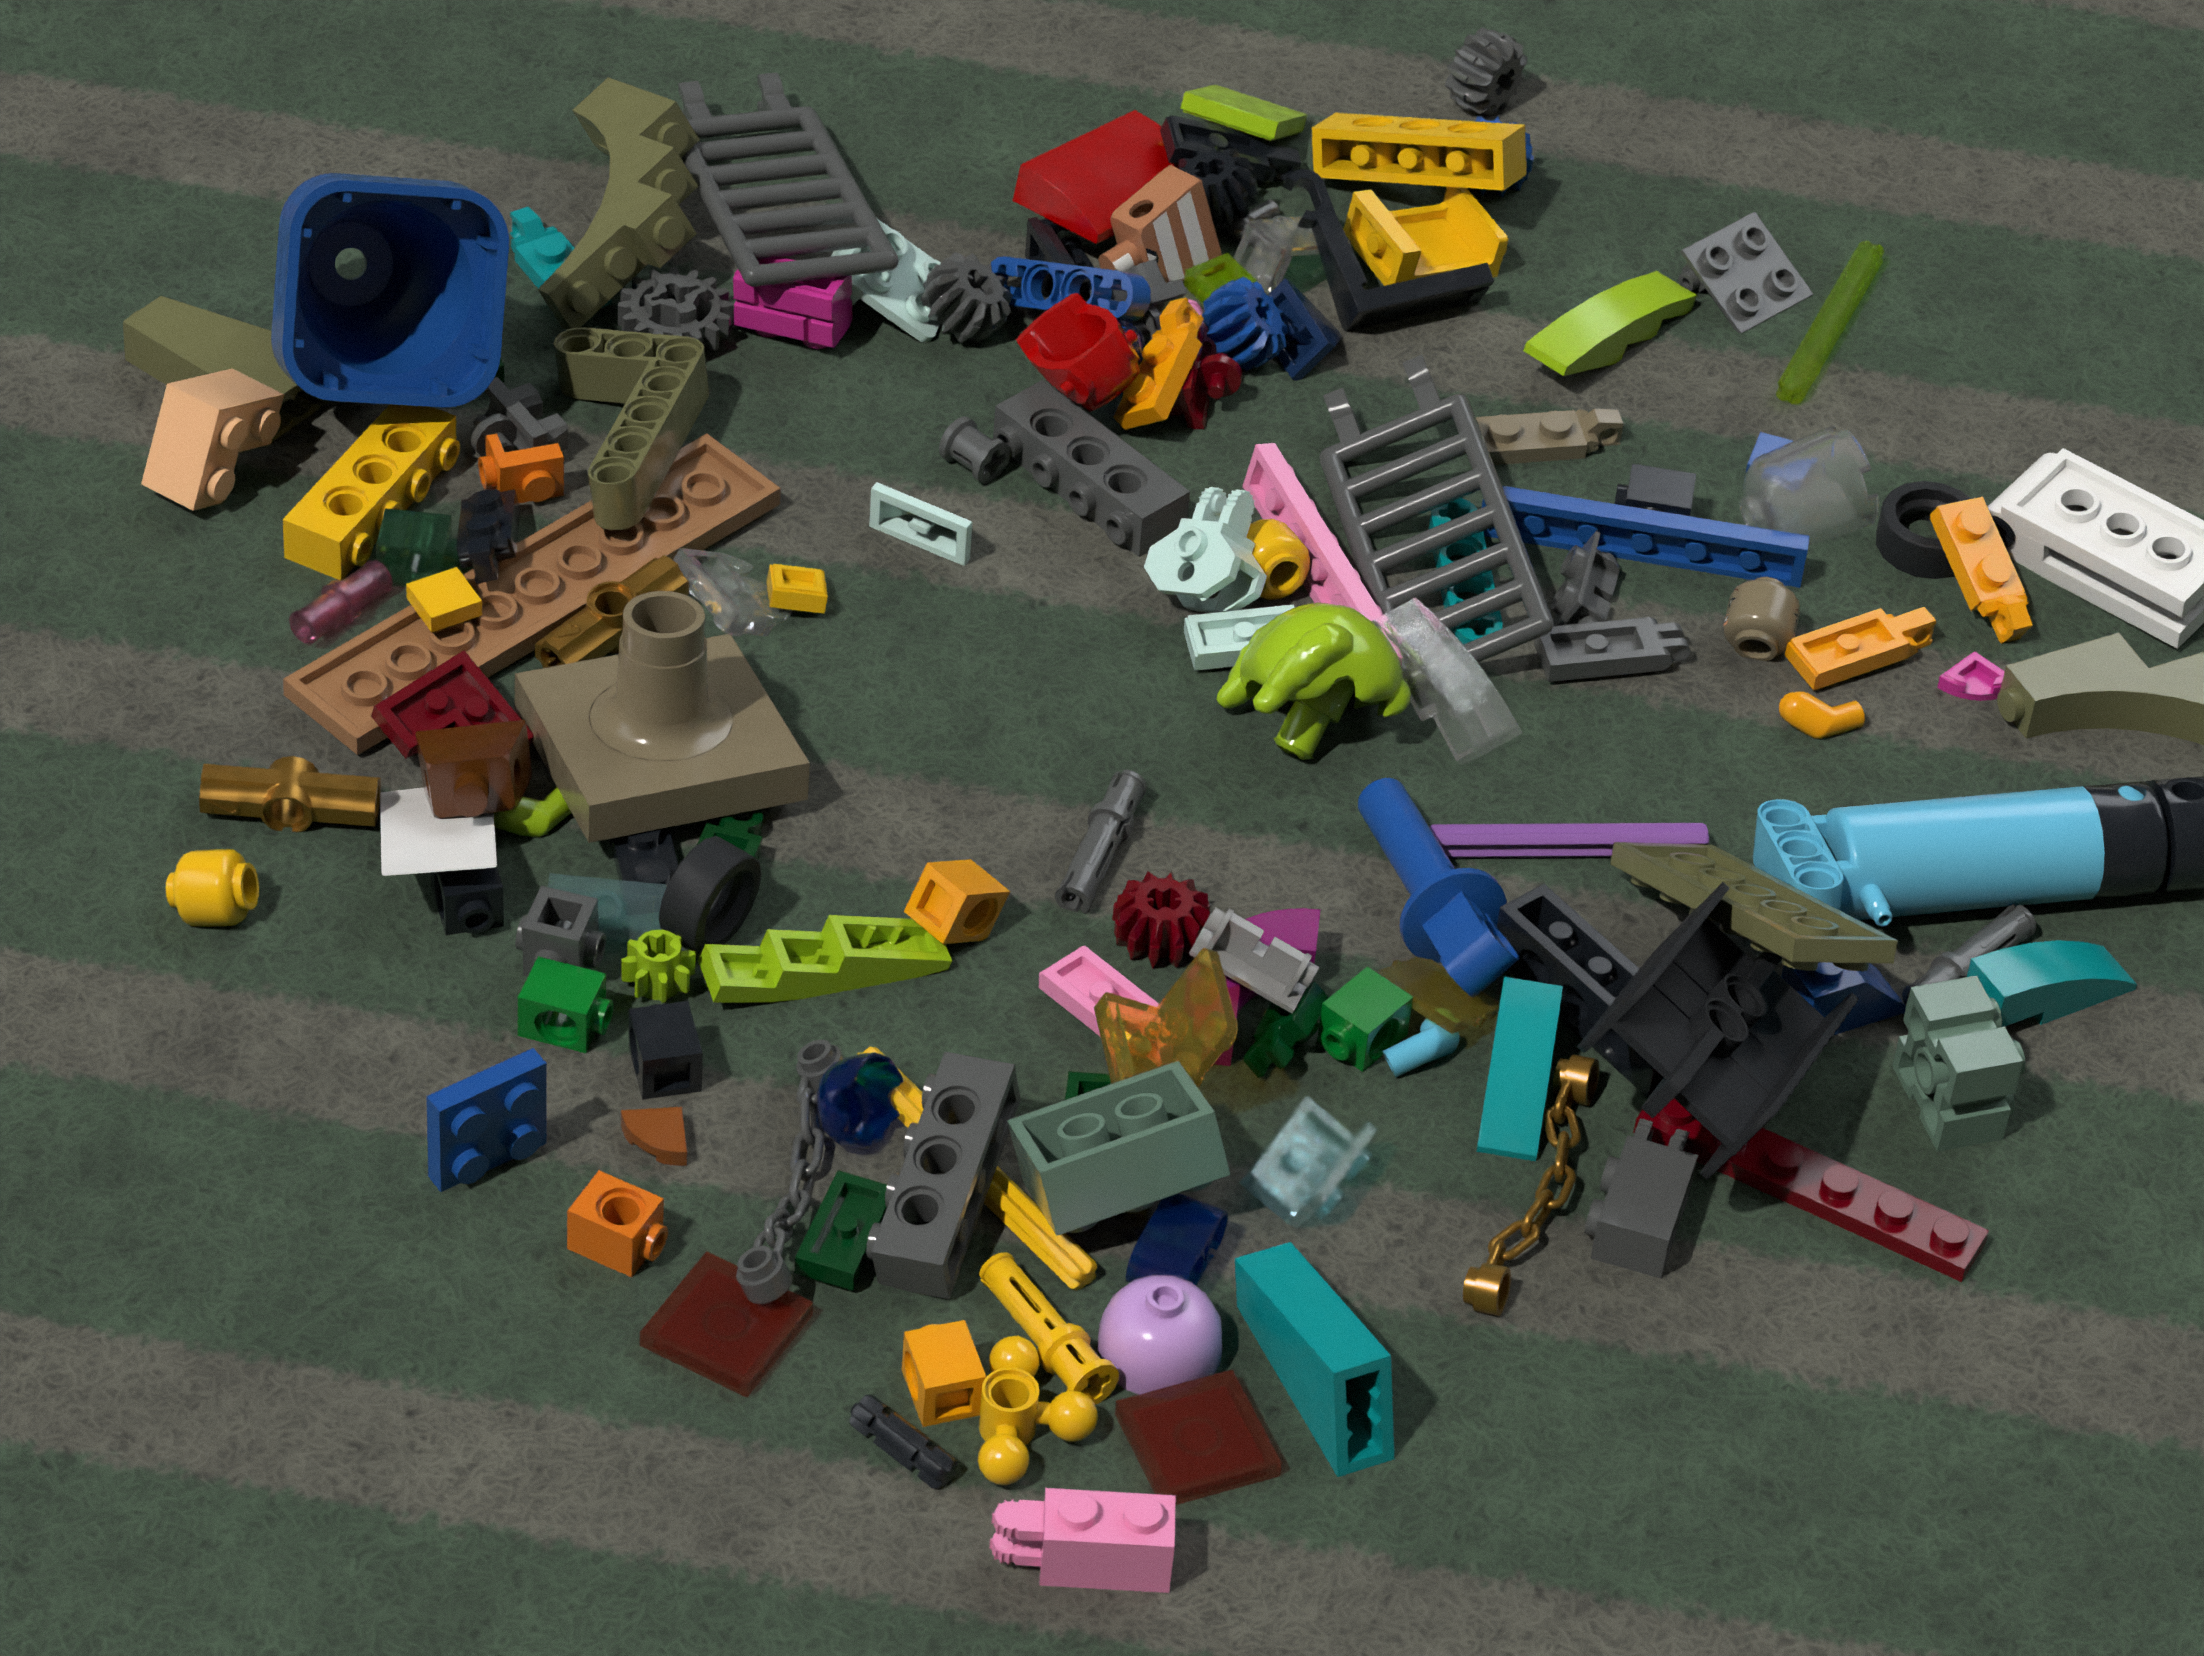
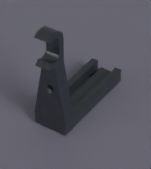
M1300 169L1292 172L1282 186L1289 191L1296 187H1302L1310 194L1315 211L1306 210L1297 227L1304 229L1312 228L1336 312L1345 332L1479 302L1490 288L1489 286L1494 282L1488 263H1483L1365 290L1362 286H1365L1367 283L1366 277L1338 220L1323 179L1314 171Z

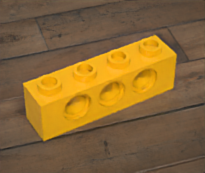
M1334 113L1312 127L1313 171L1321 178L1505 190L1527 175L1525 125Z
M390 404L283 518L284 558L340 581L345 578L355 565L363 566L368 561L375 543L385 533L392 534L397 529L405 510L414 501L421 502L426 497L431 482L442 470L449 471L456 463L460 452V442L456 440V416L435 407Z

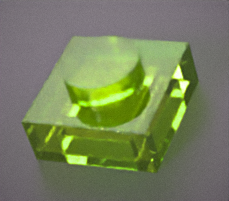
M1226 253L1186 269L1184 286L1203 303V301L1211 296L1213 291L1231 280L1236 281L1244 276L1252 283L1258 281L1232 256Z

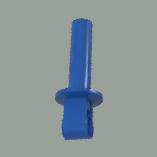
M1393 778L1376 780L1361 792L1357 805L1361 816L1410 895L1400 917L1401 937L1413 955L1427 962H1441L1453 980L1468 995L1475 998L1519 960L1517 952L1497 927L1500 907L1507 904L1505 893L1498 881L1485 871L1474 868H1454L1400 781Z

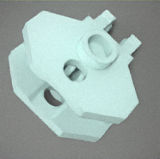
M1215 487L1205 488V491L1201 492L1202 495L1199 497L1200 501L1196 505L1192 519L1181 518L1178 529L1150 547L1144 569L1159 591L1164 594H1176L1182 605L1187 609L1209 613L1241 610L1261 596L1267 577L1252 554L1255 543L1247 538L1252 521L1251 515L1254 514L1255 500L1252 498L1253 495H1250V491L1236 489L1231 494H1228V498H1226V492H1223V489ZM1221 590L1215 598L1210 599L1211 595Z

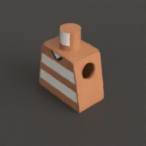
M1172 165L1163 169L1112 213L1110 221L1117 245L1099 256L1101 269H1118V271L1123 272L1140 263L1155 259L1166 283L1179 279L1184 281L1223 264L1224 261L1202 180Z

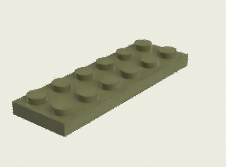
M1614 842L1611 865L1631 875V883L1659 890L1661 899L1689 906V913L1696 909L1724 882L1729 887V890L1707 918L1720 923V930L1724 933L1750 939V946L1753 949L1767 953H1776L1782 956V964L1787 967L1812 971L1817 970L1819 962H1826L1846 970L1867 971L1869 963L1894 964L1898 940L1714 845Z

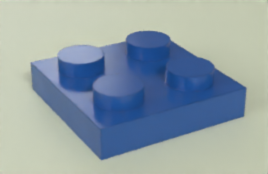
M534 1048L426 1096L428 1177L440 1192L460 1183H473L479 1180L486 1171L512 1159H525L535 1153L540 1146L547 1144V1063Z

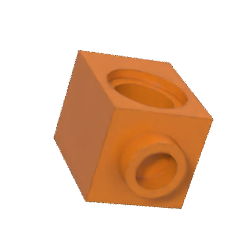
M599 1170L567 1210V1249L629 1277H633L646 1259L654 1261L660 1255L666 1243L668 1228L663 1226L664 1198Z

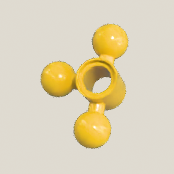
M1020 1336L1005 1337L994 1345L989 1356L991 1373L982 1384L979 1431L985 1442L978 1454V1465L984 1477L990 1482L998 1485H1009L1020 1480L1028 1469L1029 1453L1025 1445L1033 1439L1036 1432V1424L1049 1425L1051 1431L1058 1438L1075 1442L1085 1439L1093 1432L1097 1424L1098 1413L1092 1399L1079 1391L1063 1392L1057 1395L1051 1403L1038 1402L1039 1385L1034 1376L1039 1368V1355L1035 1346L1029 1340Z

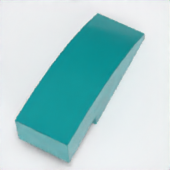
M2056 940L2032 942L2003 948L1971 958L1967 977L1977 975L1988 997H1992L1997 1001L2002 1016V1027L2032 1016L2040 1025L2136 990L2137 987L2136 982L2104 946L2081 941Z
M1504 977L1476 1152L1536 1161L1563 986Z

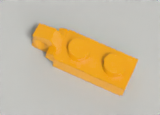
M1186 297L1170 301L1159 316L1161 330H1157L1152 335V340L1147 343L1142 351V359L1139 363L1140 373L1123 391L1124 396L1116 410L1114 419L1124 430L1167 420L1202 346V343L1197 338V334L1204 318L1197 313Z
M1978 497L1937 506L1930 514V521L1970 611L1978 610L1982 617L1988 616L2001 644L2021 639L2020 637L2033 626L2026 607L2028 605L2026 593L1984 498Z
M1925 607L1895 617L1892 614H1886L1879 608L1792 638L1787 643L1785 657L1814 691L1913 656L1918 652L1917 649L1932 644L1936 619Z

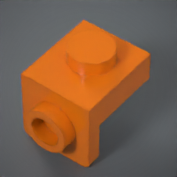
M497 434L486 435V456L478 458L479 475L484 489L493 488L500 492L515 489L519 503L541 502L552 497L564 496V456L558 443L504 452Z

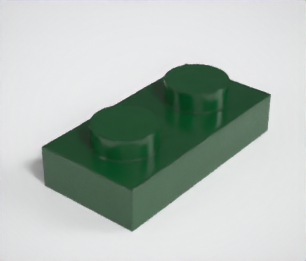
M837 1170L795 1256L794 1273L854 1290L868 1260L866 1247L871 1227L875 1222L882 1223L887 1209L885 1206L887 1184Z

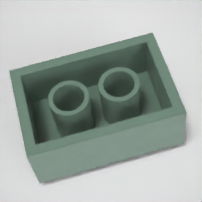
M1179 1061L1007 1120L1023 1183L1056 1236L1067 1232L1078 1233L1086 1231L1095 1226L1098 1221L1123 1212L1143 1211L1151 1207L1155 1201L1183 1191L1196 1192L1205 1189L1214 1180L1231 1175L1215 1111Z

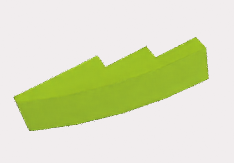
M1658 271L1632 278L1594 295L1560 316L1529 339L1523 351L1562 376L1613 365L1622 359L1627 344L1653 338L1657 335L1662 320L1685 315L1690 312L1697 295Z
M828 915L821 932L767 929L760 946L705 944L698 962L713 1003L800 1000L919 978L948 970L952 959L946 945L938 941L913 919Z

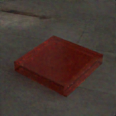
M706 1251L640 1331L639 1346L747 1398L813 1316V1302L787 1290L782 1296L771 1302L763 1304L752 1303L747 1299L736 1278L737 1265Z
M1233 1369L1116 1401L1115 1416L1154 1493L1158 1495H1176L1175 1505L1280 1477L1282 1462Z

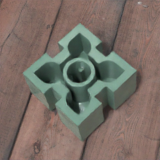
M1977 975L1911 987L1903 1018L1909 1031L1908 1035L1899 1036L1892 1067L1909 1099H1916L1921 1109L1919 1118L1937 1152L2003 1140L2009 1116H2012L2014 1113L2015 1101L2013 1094L2016 1093L2019 1077L2025 1071V1056L2020 1043L2012 1040L2005 1026L2002 1027V1016L1997 1001L1992 997H1988Z

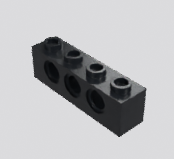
M1545 884L1500 907L1497 927L1519 956V960L1508 971L1517 979L1563 986L1559 1017L1581 1038H1584L1638 972L1639 968ZM1612 1028L1592 1046L1647 1098L1664 1078Z

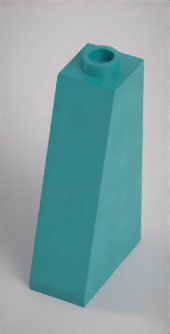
M1292 1242L1235 1258L1237 1308L1336 1476H1344L1394 1460L1391 1355Z

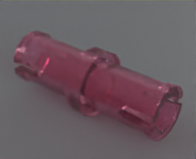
M370 560L344 580L336 579L326 584L321 590L319 597L300 610L294 611L289 616L290 628L294 635L305 644L309 642L313 644L319 637L341 622L349 624L357 619L361 614V608L391 590L393 581L388 569L379 561L374 560L372 562Z

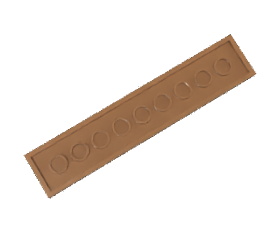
M706 433L679 450L644 517L638 524L622 530H609L600 527L594 520L591 500L518 542L516 558L500 561L498 580L476 584L473 569L463 574L482 600V616L431 633L418 613L410 605L283 679L284 696L356 755H359L388 738L371 717L376 704L465 650L484 675L489 678L534 651L536 642L584 609L588 592L594 586L608 581L621 582L653 558H660L663 555H666L678 563V565L780 505L781 488Z

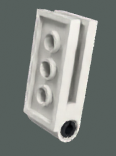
M2064 448L2057 454H2043L1987 506L2010 558L2050 582L2177 649L2204 623V520Z

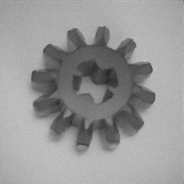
M1481 27L1475 35L1468 34L1461 49H1455L1456 57L1454 61L1447 66L1451 74L1446 79L1445 87L1450 90V98L1455 100L1458 106L1469 112L1474 111L1491 117L1497 112L1498 108L1505 109L1508 106L1509 98L1513 94H1518L1517 86L1520 81L1525 79L1526 75L1522 70L1526 66L1528 58L1523 54V46L1517 43L1515 38L1504 32L1499 33L1495 30Z
M955 252L950 257L945 258L940 265H935L926 276L927 280L922 284L925 292L920 300L931 309L928 318L937 320L942 325V333L947 331L953 332L960 343L970 339L972 342L979 344L994 331H998L1007 321V316L1011 312L1009 303L1013 295L1003 287L1005 278L995 275L991 270V263L987 265L981 264L973 253L964 257L962 254Z

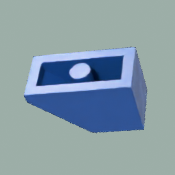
M1819 962L1817 970L1812 971L1783 966L1781 977L1824 1018L1850 993L1858 997V1002L1840 1024L1841 1026L1834 1035L1905 1013L1906 1005L1877 967L1870 963L1867 971L1846 970L1826 962Z

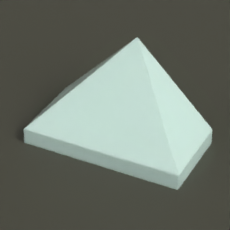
M878 482L871 488L869 527L963 566L969 562L972 521Z

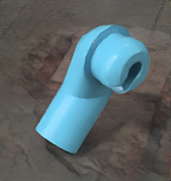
M1437 1014L1426 1018L1420 1027V1033L1383 1050V1055L1395 1077L1425 1063L1449 1055L1457 1048L1459 1044V1030L1455 1025L1451 1024L1448 1017Z

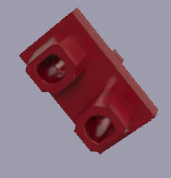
M1200 327L1197 338L1203 346L1205 334L1203 328ZM1202 346L1168 417L1184 416L1188 428L1199 430L1205 429L1210 397L1219 399L1232 395L1239 389L1242 381V369L1235 360L1225 353L1207 356Z

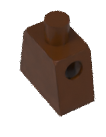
M525 720L416 732L423 789L434 817H476L483 813L510 811L518 807L533 776Z

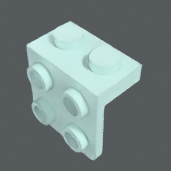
M877 219L898 256V266L894 270L852 275V295L850 297L852 306L861 299L922 343L929 342L936 335L940 323L937 320L928 318L931 309L920 300L925 292L922 284L927 280L926 276L936 264L940 265L941 262L927 255L905 239L901 233L891 229ZM869 247L833 251L831 256L871 251Z

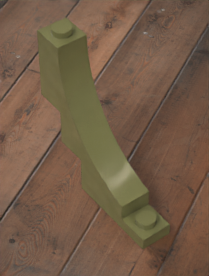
M2115 633L2006 665L2001 689L1997 696L1998 708L2002 717L2007 722H2013L2026 739L2053 732L2077 729H2122L2162 734L2204 745V652L2148 668L2122 635Z

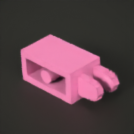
M1046 1488L1044 1501L1019 1500V1502H1014L1012 1499L1007 1502L1004 1500V1503H998L995 1513H992V1523L996 1532L993 1538H990L989 1549H992V1553L995 1556L994 1559L1000 1560V1563L1006 1562L1009 1565V1563L1013 1562L1015 1565L1040 1566V1586L1169 1593L1175 1549L1176 1495Z

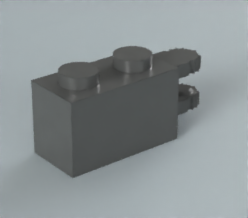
M1640 1118L1634 1136H1627L1620 1158L1609 1156L1599 1189L1602 1192H1606L1607 1195L1605 1201L1593 1199L1584 1234L1594 1236L1590 1259L1661 1279L1691 1192L1698 1155L1686 1152L1690 1132L1676 1129L1674 1135L1670 1138L1669 1145H1661L1652 1142L1654 1135L1652 1129L1653 1122Z

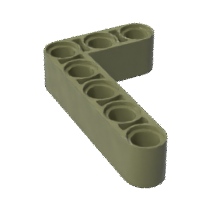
M596 328L568 329L560 333L553 343L561 392L565 396L575 399L625 403L589 467L588 478L596 524L609 530L630 528L638 524L644 517L709 397L710 391L704 346L696 338Z

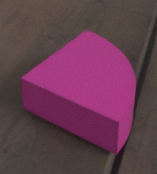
M1974 651L1940 675L1937 688L1963 699L1977 701L1997 699V693L2001 689L2005 671Z

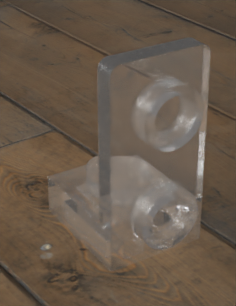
M1275 216L1271 219L1249 220L1227 273L1235 280L1244 276L1252 283L1259 282L1264 292L1269 295L1282 282L1293 256L1319 254L1312 228L1304 229L1297 227L1302 216Z

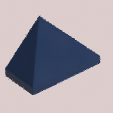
M1285 278L1269 295H1273L1274 304L1283 311L1281 320L1288 328V333L1285 335L1286 347L1279 351L1277 358L1291 379L1297 381L1301 380L1336 346L1342 335L1302 292Z

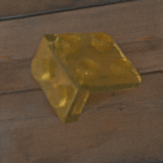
M1203 948L1157 1007L1109 992H1105L1094 1006L1112 1084L1179 1061L1199 1088L1205 1074L1221 1054L1233 1045L1238 1030V1023L1234 1015L1219 954L1217 951Z

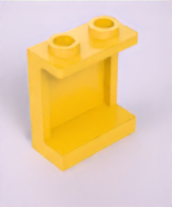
M1447 187L1444 199L1440 204L1388 211L1372 190L1353 192L1343 228L1351 246L1384 286L1483 263H1488L1492 276L1495 278L1498 276L1508 243L1507 235L1467 188Z

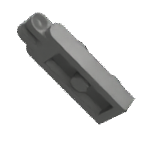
M1653 617L1554 626L1550 633L1534 640V646L1548 682L1662 671L1670 667L1672 662L1686 659L1691 652L1687 640L1684 639L1685 635L1680 624L1674 622L1658 624L1657 620Z

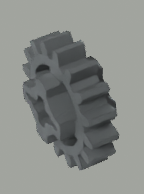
M671 267L668 274L662 275L653 269L650 270L648 281L634 277L632 279V289L623 288L621 290V302H618V325L622 326V331L696 338L702 342L703 346L716 351L719 349V338L728 339L730 337V325H733V302L729 301V290L727 288L717 289V279L715 277L701 281L698 279V270L695 269L690 271L687 276L679 275L677 267Z

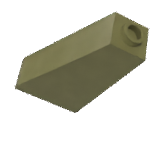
M163 296L158 297L123 321L125 360L165 385L233 368L283 393L284 397L279 412L281 417L280 427L272 442L330 402L305 392L284 374L273 353L271 330Z

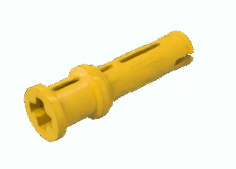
M1002 1252L989 1258L980 1269V1280L992 1291L1016 1323L1021 1326L1038 1347L1039 1363L1047 1373L1056 1374L1066 1385L1067 1391L1082 1392L1089 1396L1095 1405L1105 1400L1115 1389L1119 1381V1372L1115 1365L1107 1359H1100L1090 1347V1337L1083 1327L1064 1321L1048 1302L1044 1294L1038 1290L1017 1265L1011 1254Z

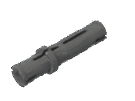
M1123 770L1121 774L1120 771H1116L1111 778L1103 800L1096 803L1088 815L1089 827L1087 833L1081 841L1064 879L1055 892V900L1061 908L1077 913L1079 909L1083 913L1090 909L1096 891L1105 877L1119 844L1127 840L1134 828V813L1147 791L1146 781L1138 773L1131 770Z
M2012 904L2007 907L1996 919L1984 926L1955 951L1943 952L1931 962L1927 973L1903 989L1902 999L1904 1004L1907 1006L1911 987L1967 977L1971 958L2003 948L2017 946L2031 937L2036 931V921L2033 915L2022 905L2015 907Z

